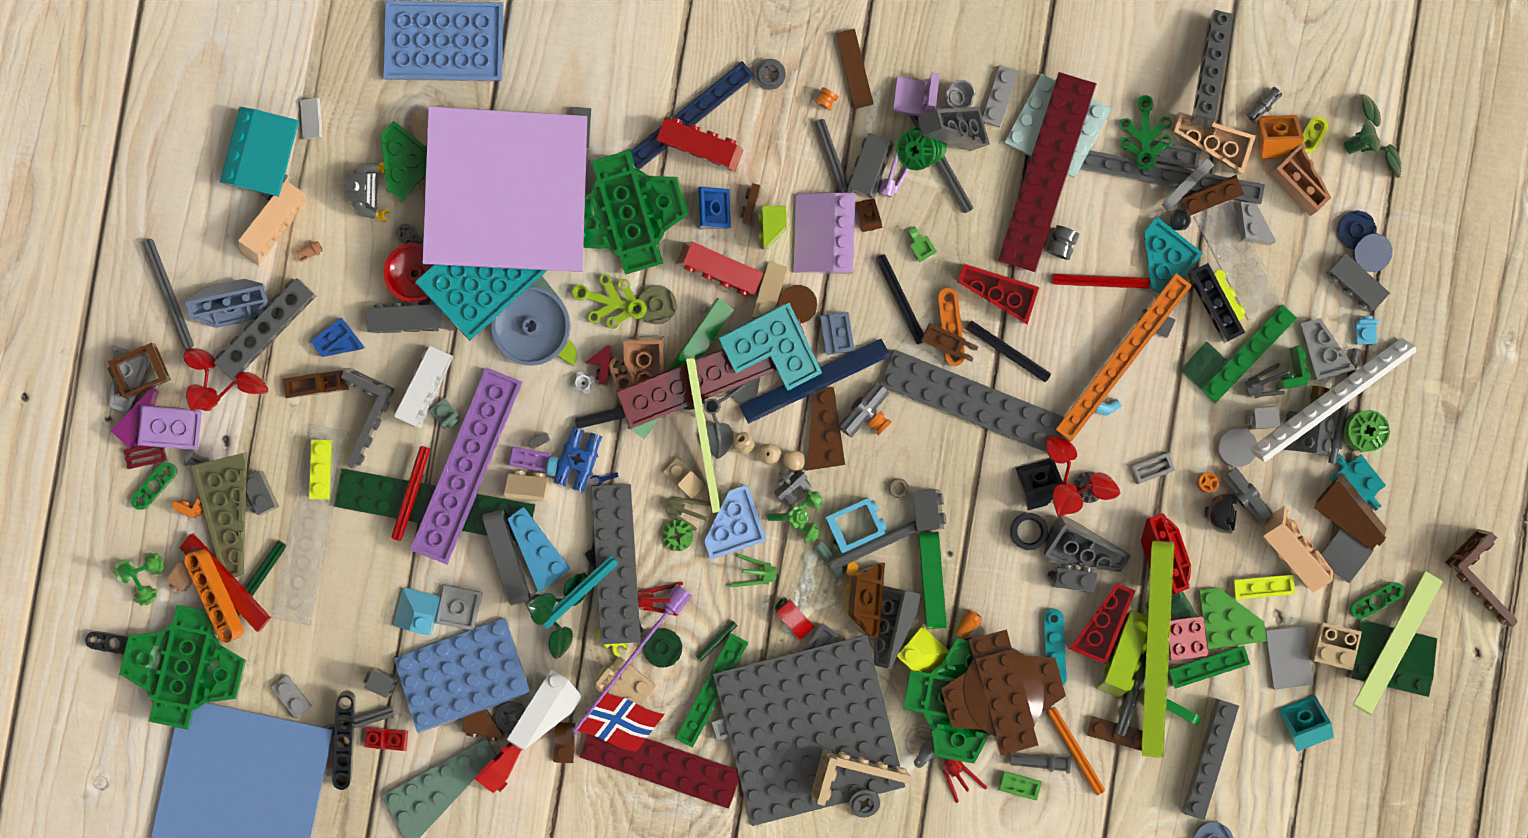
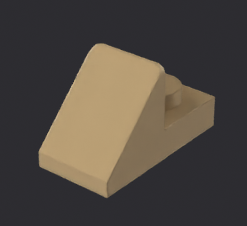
M678 458L664 471L691 499L705 486Z

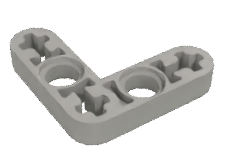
M1208 158L1203 161L1161 205L1169 211L1214 164Z

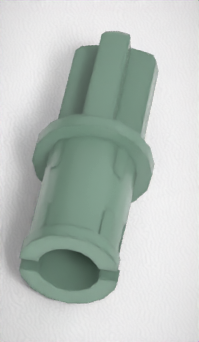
M824 541L815 546V550L825 562L823 564L827 565L835 579L846 572L842 567L835 570L830 568L828 560L835 556Z

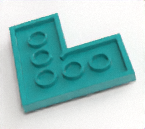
M789 302L718 337L734 373H738L770 357L787 391L822 373Z

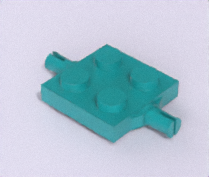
M1339 453L1337 463L1340 468L1337 473L1329 478L1331 482L1342 473L1366 503L1369 502L1375 511L1378 510L1382 505L1375 496L1386 484L1362 454L1354 460L1346 462Z

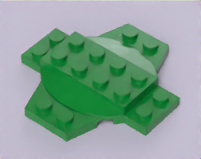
M630 150L593 160L592 164L597 181L593 185L592 192L585 196L584 233L586 236L584 237L583 248L610 249L614 254L620 256L625 275L664 264L658 246L664 233L689 215L678 177L650 176L638 170V168H635Z
M177 605L173 623L162 632L129 635L119 675L147 690L149 698L153 701L148 722L189 730L193 711L202 707L205 703L237 699L246 660L220 645L213 633L214 627L207 611Z
M955 638L940 666L930 673L909 671L903 709L923 714L925 720L930 725L934 756L974 764L990 735L983 729L951 728L940 690L958 676L964 674L973 660L968 640Z

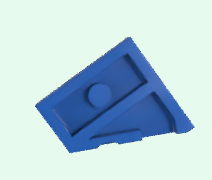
M342 317L310 341L322 357L365 348Z

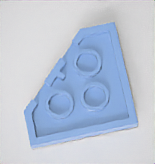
M748 485L728 492L704 542L711 560L767 541Z

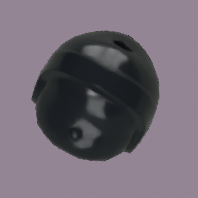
M1175 209L1170 220L1172 229L1184 231L1189 227L1191 223L1189 213L1181 209Z

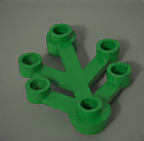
M1143 95L1137 101L1138 109L1142 111V132L1128 118H1124L1120 122L1121 129L1125 132L1128 131L1142 144V151L1132 144V140L1129 137H1123L1120 140V145L1122 149L1129 150L1136 157V163L1140 169L1150 170L1156 164L1155 157L1164 148H1169L1172 145V139L1169 135H1163L1160 138V142L1151 150L1150 143L1163 130L1171 128L1172 122L1169 117L1164 116L1160 119V123L1150 131V111L1153 109L1154 104L1150 96ZM1144 103L1149 104L1147 108L1142 107ZM1163 121H1169V124L1166 126L1162 124ZM1125 122L1130 124L1128 127H1123ZM1168 139L1169 143L1163 144L1162 141ZM1129 141L1130 144L1128 146H1124L1123 142ZM1144 159H1149L1150 162L1147 163V164H1144V163H1143V160H1144Z

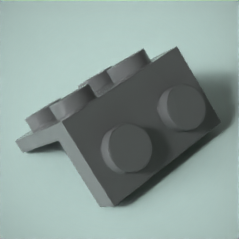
M1288 411L1286 422L1299 412ZM1326 417L1285 447L1284 450L1328 456L1331 449L1330 439L1334 428V417Z

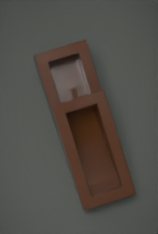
M344 370L283 379L285 398L349 390V386L345 383L346 380L341 378Z

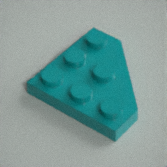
M1158 217L1152 221L1144 232L1150 288L1160 294L1176 273L1184 278L1203 252Z

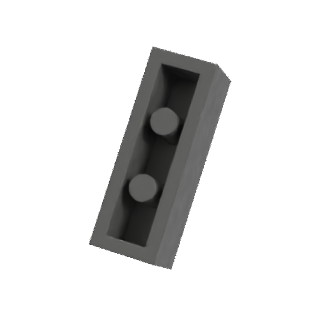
M868 133L867 138H864L861 146L863 150L855 161V172L850 175L848 180L849 189L853 193L872 199L875 198L894 146L890 139Z
M1347 254L1342 255L1326 272L1329 275V280L1335 285L1339 284L1343 287V292L1350 298L1354 297L1359 302V307L1366 312L1375 311L1390 294L1388 290Z

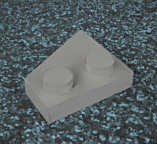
M1242 201L1237 203L1241 241L1266 245L1276 243L1257 204Z

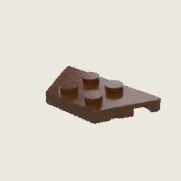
M884 562L876 563L851 575L848 615L873 639H879L885 572Z

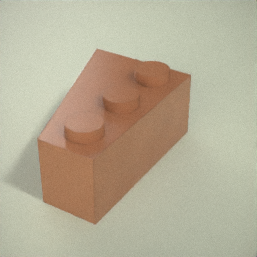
M1302 143L1269 175L1309 216H1312L1331 199V196L1321 177L1315 171L1312 159H1309L1305 151L1306 147Z

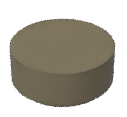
M900 478L893 480L889 485L890 494L895 498L905 497L909 492L908 483Z

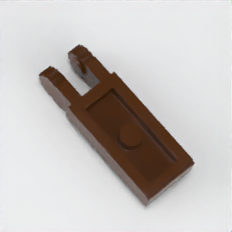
M928 323L921 342L969 362H972L974 358L969 354L960 352L962 345L973 351L978 350L977 345L966 341L965 338L931 323Z

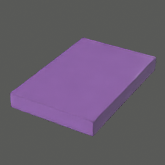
M141 405L137 445L198 450L202 411Z

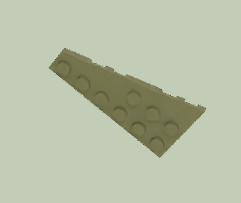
M247 452L191 466L216 557L234 577L244 575Z

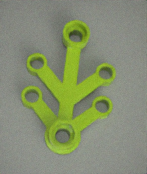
M607 273L602 274L599 281L605 286L610 297L591 292L582 284L576 285L573 288L572 294L577 300L590 299L607 304V306L598 311L589 313L588 319L592 323H598L602 317L618 308L626 310L616 317L612 316L607 319L608 327L615 329L619 326V323L630 317L640 319L647 312L646 304L642 300L635 298L630 288L631 284L627 279H621L618 282V287L624 291L628 302L620 299L612 284V277ZM605 276L609 277L607 283L603 282V277ZM626 281L628 285L623 289L621 284ZM583 289L585 294L580 297L579 291ZM635 306H640V312L635 313ZM593 314L598 315V318L595 321H593L591 318ZM612 319L616 320L615 326L610 325Z

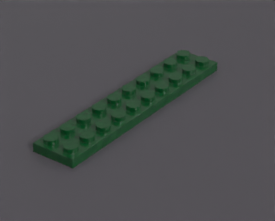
M342 468L334 507L397 519L409 481ZM420 483L408 521L422 522L436 486ZM477 494L462 531L488 536L483 521V514L503 509L507 518L524 506L533 518L536 505ZM508 521V525H509V528H510V531H511L513 540H514V541H517V540H516V537H515V535H514V533H513V530H512V528H511V526H510V523H509V521Z

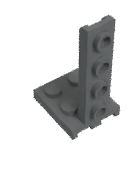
M355 369L344 370L341 378L346 380L345 383L347 385L364 388L363 392L374 396V394L378 395L347 461V466L354 469L362 465L365 459L363 453L372 444L373 437L371 436L373 431L378 430L382 421L379 418L382 412L385 413L390 404L388 399L392 396L395 389Z

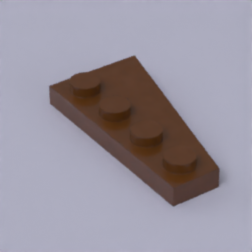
M834 387L824 388L814 393L806 471L845 465L841 432L838 427L839 418Z

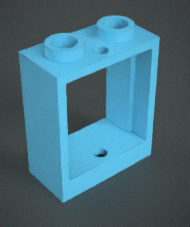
M867 498L825 517L841 553L885 534L884 530L887 527L883 518L878 519L876 512L879 510L874 500L870 501ZM867 505L878 532L847 545L835 518Z

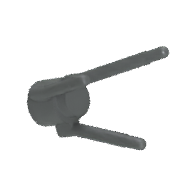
M1276 363L1259 374L1248 378V381L1244 382L1249 397L1254 395L1256 399L1264 396L1285 394V391H1261L1264 390L1263 384L1290 374V371L1279 373L1264 380L1259 379L1280 366L1279 363Z

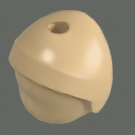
M747 432L737 433L733 439V445L740 454H748L754 448L755 443Z
M767 444L760 450V458L765 464L776 463L782 456L779 447L773 444Z
M790 451L784 454L783 463L785 468L792 471L802 469L805 463L804 454L800 451Z

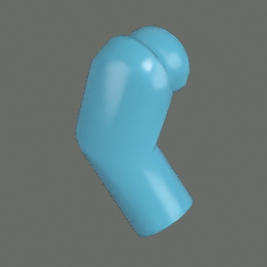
M1117 398L1109 404L1102 402L1095 413L1108 416L1122 407Z

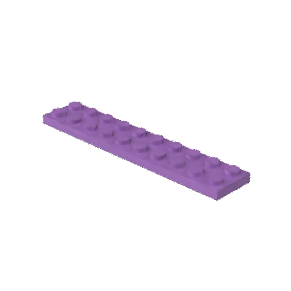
M485 368L411 546V551L448 565L523 384L522 381Z

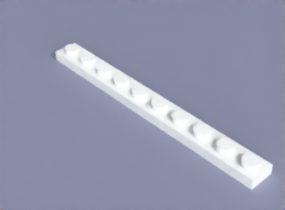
M1403 338L1399 339L1252 446V454L1265 463L1417 352L1416 347Z

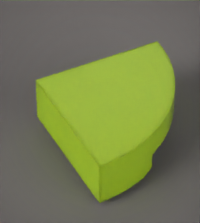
M568 339L566 346L558 356L575 365L577 351L574 344Z

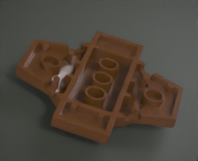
M1007 629L969 639L968 643L973 660L970 662L967 671L940 689L950 727L983 729L989 735L994 736L999 756L1039 746L1034 726L1040 714L1066 697L1056 658L1025 656L1019 651L1014 650V648L1012 649Z

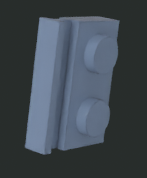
M849 312L820 316L826 355L855 351Z

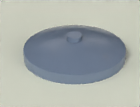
M529 287L492 321L491 330L494 342L504 356L515 363L534 366L547 363L562 352L570 336L571 322L567 308L555 294L543 288Z

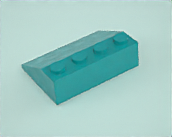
M239 106L219 182L234 188L279 197L299 120Z

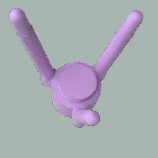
M898 156L894 157L888 179L884 178L883 181L882 176L878 187L879 194L893 197L894 193H898L900 185L910 169L905 168L895 185L896 181L892 179Z

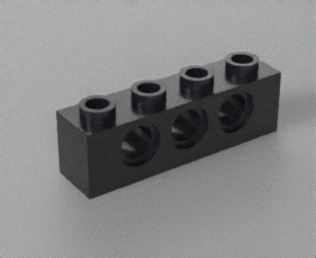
M1209 263L1188 273L1187 275L1223 343L1244 334L1245 331Z

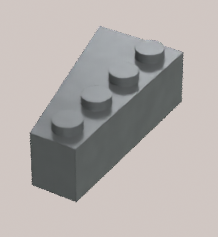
M980 107L936 109L918 116L919 128L925 137L968 151H973L990 144Z
M429 301V305H422V302H411L410 306H404V303H393L392 307H385V304L373 305L374 308H367V332L401 333V330H404V332H419V329H422V331H439V328L456 331L455 325L432 301Z

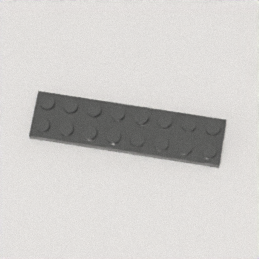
M631 484L591 486L596 568L609 556H613L618 561V565L597 583L601 645L641 642Z

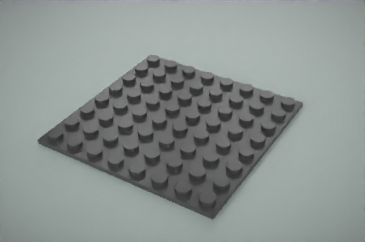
M867 634L713 673L752 826L849 802L851 795H854L857 790H864V788L870 791L873 789L876 794H881L905 787L903 782L836 766V779L834 782H831V796L829 801L826 800L825 806L817 804L810 795L823 749L829 750L834 754L844 752L851 755L850 758L854 759L864 757L874 764L877 761L888 764V767L894 769L895 766H900Z

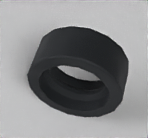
M1023 513L1012 522L1010 537L1019 548L1035 550L1046 542L1048 526L1041 516L1034 513ZM1025 520H1033L1040 527V537L1033 543H1025L1018 536V527Z

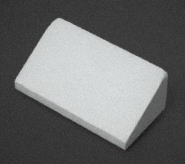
M320 99L300 100L303 140L323 138Z

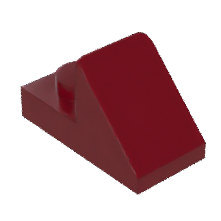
M610 345L605 346L585 362L586 364L601 366L596 371V380L599 381V385L608 386L612 346Z

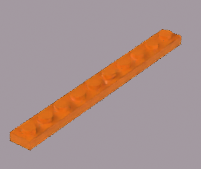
M1177 273L1172 277L1055 429L1057 432L1072 442L1192 286Z

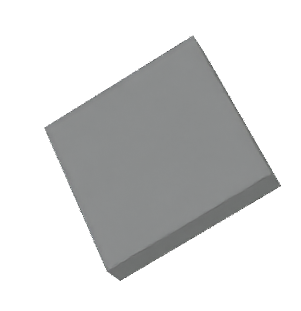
M443 584L435 623L466 630L475 629L482 592Z

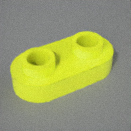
M1316 116L1312 118L1302 133L1304 137L1302 143L1304 144L1305 141L1310 142V147L1305 148L1307 154L1314 152L1318 148L1328 130V122L1323 117ZM1314 124H1318L1320 126V130H1315Z

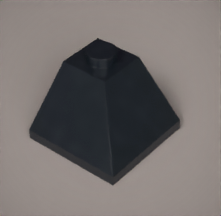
M1052 459L1016 467L1022 496L1028 511L1047 506L1053 500L1054 488L1060 484L1064 485L1056 463Z

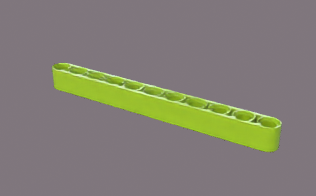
M1152 542L1142 756L1163 758L1174 542Z

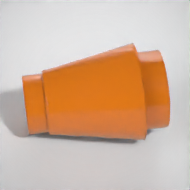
M969 609L968 612L965 611L955 633L965 639L966 636L981 624L982 617L972 609Z

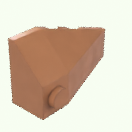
M664 336L623 340L624 362L633 384L665 372Z

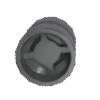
M1056 225L1052 234L1054 240H1050L1046 252L1058 258L1070 260L1074 250L1072 245L1077 243L1080 234L1067 227Z

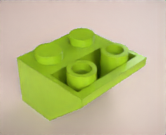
M786 205L762 206L763 211H759V225H763V231H759L760 245H764V250H768L787 230Z

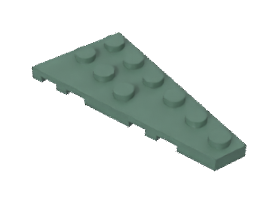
M488 739L475 744L382 795L404 838H420L471 784L487 764L497 756Z

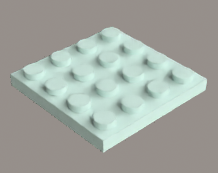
M1043 74L1040 75L1005 141L1006 145L1030 157L1032 156L1056 80ZM1094 99L1091 101L1068 175L1073 178L1078 174L1111 111V107Z

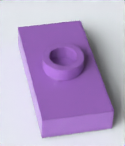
M512 446L509 466L547 473V464L551 453Z

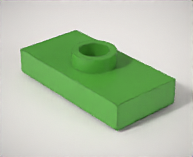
M1003 770L998 790L1037 801L1042 781Z

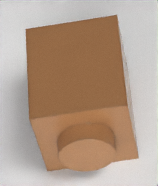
M178 561L166 579L170 583L169 587L176 592H180V590L187 591L193 582L184 561Z

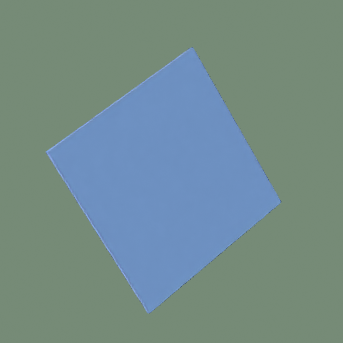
M205 703L202 707L193 711L189 730L174 728L151 838H311L334 730Z

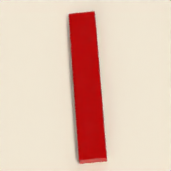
M194 533L189 534L179 548L185 555L200 549H205L209 552L234 608L256 632L261 631L272 617Z

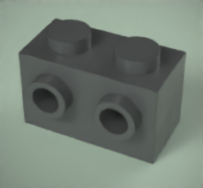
M257 471L246 476V495L251 500L249 506L253 513L263 515L279 508V504L263 471Z
M938 489L913 492L917 531L925 532L944 529L946 515L945 512L942 513V505L944 504L943 493H940Z
M1061 564V568L1055 567L1053 587L1095 593L1097 573L1092 572L1093 568L1081 567L1079 571L1073 570L1071 565Z

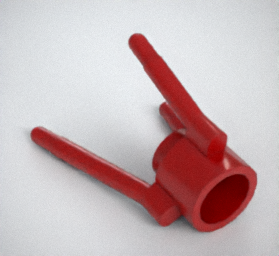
M683 582L643 589V592H638L639 608H643L644 611L664 614L665 609L652 606H654V603L671 602V599L655 598L654 594L651 593L674 588L676 584L682 586Z
M950 759L942 765L944 769L942 773L946 777L956 803L959 802L950 775L952 778L956 776L967 792L969 788L959 774L962 770L983 789H987V786L962 761Z

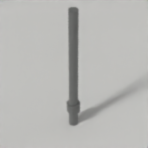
M1353 348L1350 359L1355 369H1357L1361 351L1357 348ZM1356 370L1349 371L1347 373V377L1353 374ZM1350 401L1341 406L1339 410L1334 438L1331 439V452L1328 461L1331 464H1336L1339 449H1342L1343 441L1341 439Z

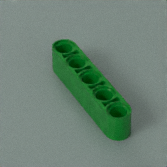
M939 532L919 533L926 629L947 628Z

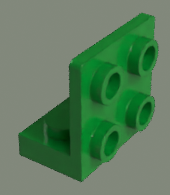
M1301 345L1290 348L1294 374L1281 377V381L1276 383L1277 391L1308 384L1310 374L1308 368L1305 369L1306 352L1305 349H1302Z

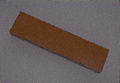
M855 29L836 33L854 109L874 105Z

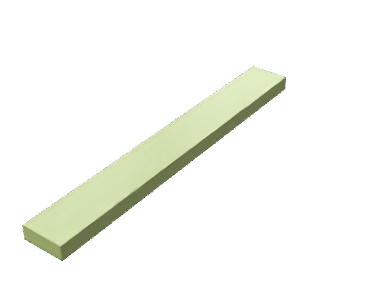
M692 354L686 355L712 512L715 513L719 512L720 504L696 363Z
M1426 571L1423 573L1352 704L1353 706L1368 715L1373 713L1442 585V580Z

